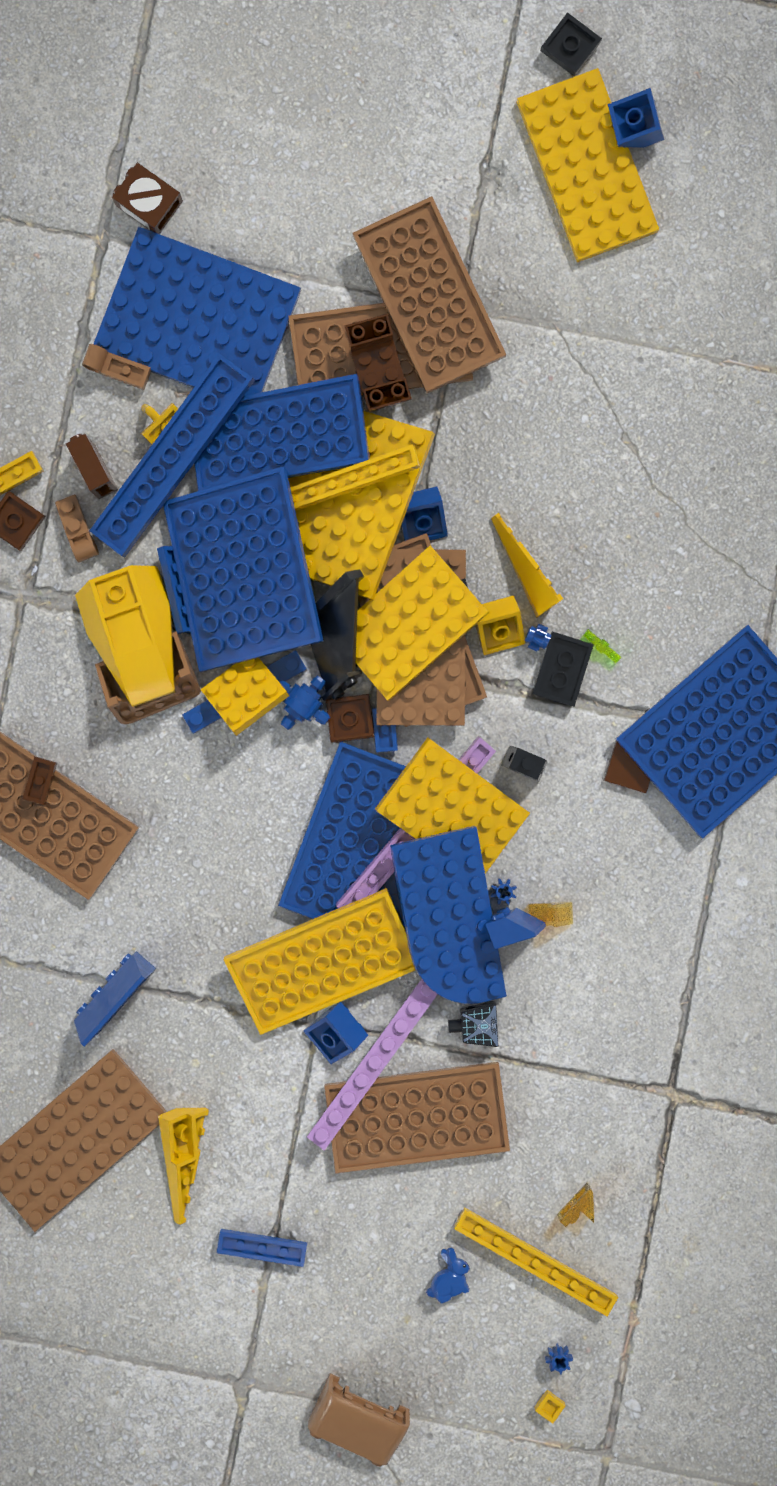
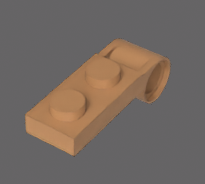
M89 344L82 362L83 367L93 372L143 390L151 373L150 367L109 353L104 348L94 344Z
M74 494L55 502L77 562L79 563L99 555L97 545L89 531L78 497Z

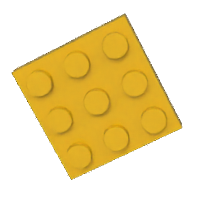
M260 658L232 665L200 689L236 736L289 697L287 691Z

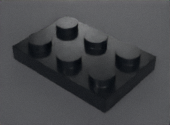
M552 631L532 695L575 707L594 644Z

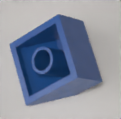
M651 88L608 104L618 147L644 148L665 140Z
M438 486L413 492L401 525L404 541L426 533L429 540L448 537L443 501Z
M509 907L498 910L497 914L492 915L491 920L486 923V927L494 948L498 949L536 937L546 927L544 921L518 908L510 910Z
M342 1002L329 1008L303 1030L330 1064L355 1051L369 1036L363 1026L357 1022Z

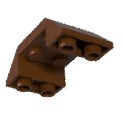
M388 314L345 325L352 359L368 411L412 400L393 341V331Z

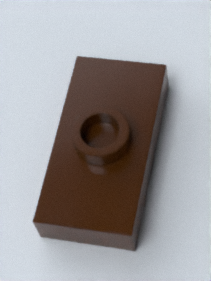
M34 756L22 799L46 805L58 762Z

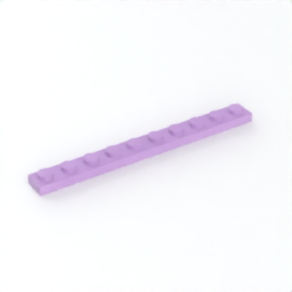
M478 736L458 760L478 773L496 751ZM400 828L340 898L336 906L340 908L376 893L394 872L390 845L414 840L415 838Z
M422 979L307 1135L308 1139L324 1151L438 995Z

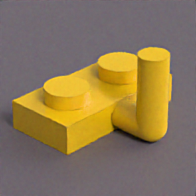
M173 403L160 415L148 404L141 406V410L153 420L141 433L151 445L178 410Z

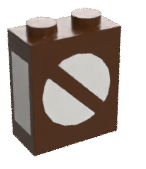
M138 162L127 171L125 180L114 189L112 196L116 207L150 231L158 234L161 233L183 202L179 191Z

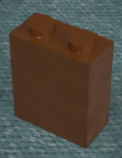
M77 434L71 437L70 442L66 443V446L90 492L98 499H101L117 491L118 488L94 442L86 434Z

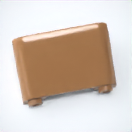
M177 632L172 633L174 693L132 707L105 662L102 661L95 664L107 706L121 724L134 723L195 698L200 694L199 683Z
M330 1373L308 1420V1429L311 1436L316 1439L322 1438L370 1460L376 1466L387 1465L410 1426V1409L399 1405L396 1411L390 1405L388 1409L349 1392V1386L345 1385L343 1389L338 1384L340 1377Z

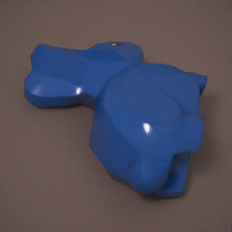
M453 1248L441 1250V1256L448 1267L435 1274L432 1279L431 1288L426 1291L429 1297L436 1298L440 1303H445L451 1300V1297L457 1296L462 1292L467 1293L470 1290L465 1276L469 1272L470 1266L463 1259L457 1258Z

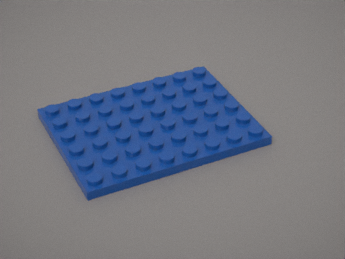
M138 226L94 345L104 348L109 353L151 368V372L193 388L220 353L255 380L244 396L261 393L264 390L289 325V316L293 314L302 290L301 287Z
M285 467L265 471L169 499L165 502L163 506L199 672L323 642Z
M749 625L743 627L615 738L702 839L777 774V657Z
M340 741L278 906L312 919L338 909L336 903L400 829V827L377 812L375 808L406 766ZM394 871L378 891L387 888L404 925Z

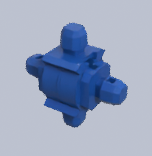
M314 677L310 682V687L305 683L301 687L295 683L291 688L292 685L285 681H280V684L289 694V697L283 700L287 704L284 710L289 714L288 716L285 715L281 721V725L287 730L293 728L296 720L303 723L306 719L311 722L315 717V721L326 725L330 720L329 714L324 710H320L324 704L320 702L322 696L317 692L322 690L325 685V680L321 677Z

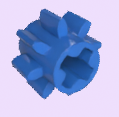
M537 624L536 627L530 626L524 640L529 642L527 648L536 652L539 651V648L545 649L551 638V634L547 633L548 627L542 624Z
M498 878V884L496 886L491 885L495 892L490 896L498 897L497 904H500L503 900L509 905V899L511 897L516 898L513 890L517 886L513 885L510 887L509 878L506 882H502ZM507 886L508 895L504 894L501 897V893L498 891L499 888L503 889Z
M556 1343V1346L552 1349L547 1348L550 1356H546L545 1361L550 1364L551 1372L556 1370L562 1375V1371L571 1369L569 1362L573 1361V1356L568 1354L569 1349L567 1345L563 1348Z

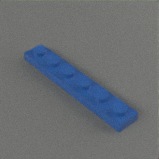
M296 650L267 666L279 683L280 681L286 682L307 670ZM208 700L182 714L193 734L222 718Z

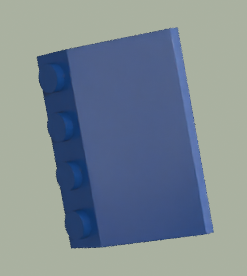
M137 951L132 955L128 953L120 962L123 966L118 971L113 970L105 980L108 983L103 988L99 986L91 994L93 1000L89 1004L84 1003L76 1011L78 1017L74 1022L82 1046L85 1047L101 1032L155 971L156 968Z

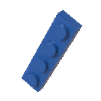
M172 546L159 547L157 551L177 634L191 633Z
M221 1229L217 1253L304 1267L308 1242Z

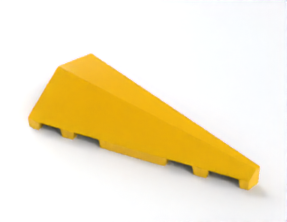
M497 513L491 518V521L534 614L538 618L561 602L563 597L561 594L557 595L551 586V581L545 577L539 565L523 544L517 542L511 528L507 527L501 515Z
M175 1108L158 1116L174 1222L179 1225L186 1222L184 1214L186 1204L190 1203L191 1199L188 1194L190 1185L194 1184L201 1151L198 1147L200 1137L205 1132L203 1123L205 1116H208L209 1113L207 1108Z

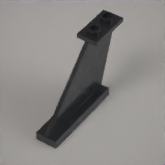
M360 569L345 572L315 603L323 642L311 644V648L321 678L325 680L324 687L326 693L322 696L324 701L332 698L333 700L341 698L345 694L344 691L354 686L358 682L357 678L363 673L361 669L355 671L359 582L364 578Z

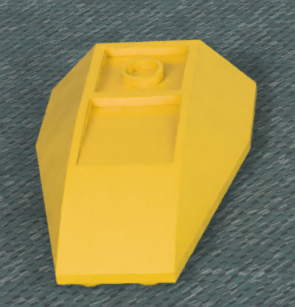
M130 565L89 580L75 594L86 634L131 706L134 707L174 693L171 607L158 567Z

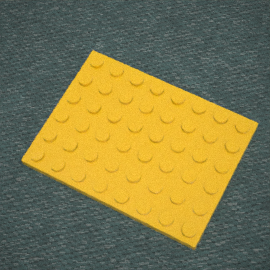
M363 411L370 459L413 444L421 468L295 512L310 579L332 586L345 572L360 569L364 578L359 582L358 596L374 600L435 434L426 429ZM344 468L288 478L290 487Z

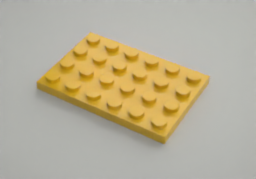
M430 545L376 593L374 600H369L357 611L355 663L386 700L390 701L489 612Z
M428 737L375 808L377 812L415 839L476 826L485 874L530 814V812Z

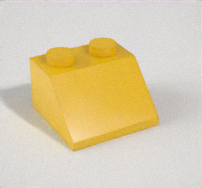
M514 595L482 604L489 613L475 627L483 655L526 644L524 641L521 612Z

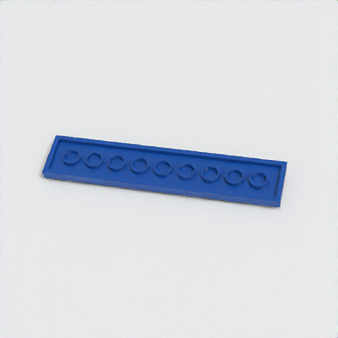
M219 353L89 531L125 558L255 380Z

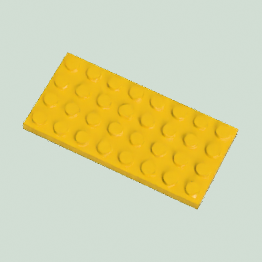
M598 68L517 98L516 103L577 263L658 233L657 221L628 147H618L608 107L611 100Z
M387 888L226 955L223 959L260 1035L415 971L409 952L405 927Z

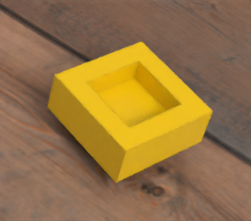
M547 1389L534 1406V1409L553 1424L566 1405L563 1400Z

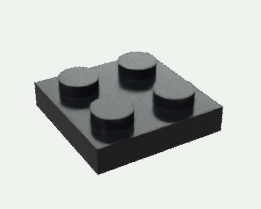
M567 12L543 43L540 51L575 77L599 46L602 38Z

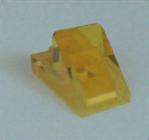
M572 902L528 903L529 914L544 921L546 926L559 927L573 924Z
M587 1182L557 1214L559 1221L565 1227L570 1223H575L580 1216V1212H583L594 1223L593 1191Z

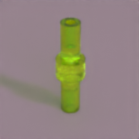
M589 629L583 634L587 640L596 646L595 649L600 654L604 653L614 663L621 659V656L609 647L610 644L606 640H601Z

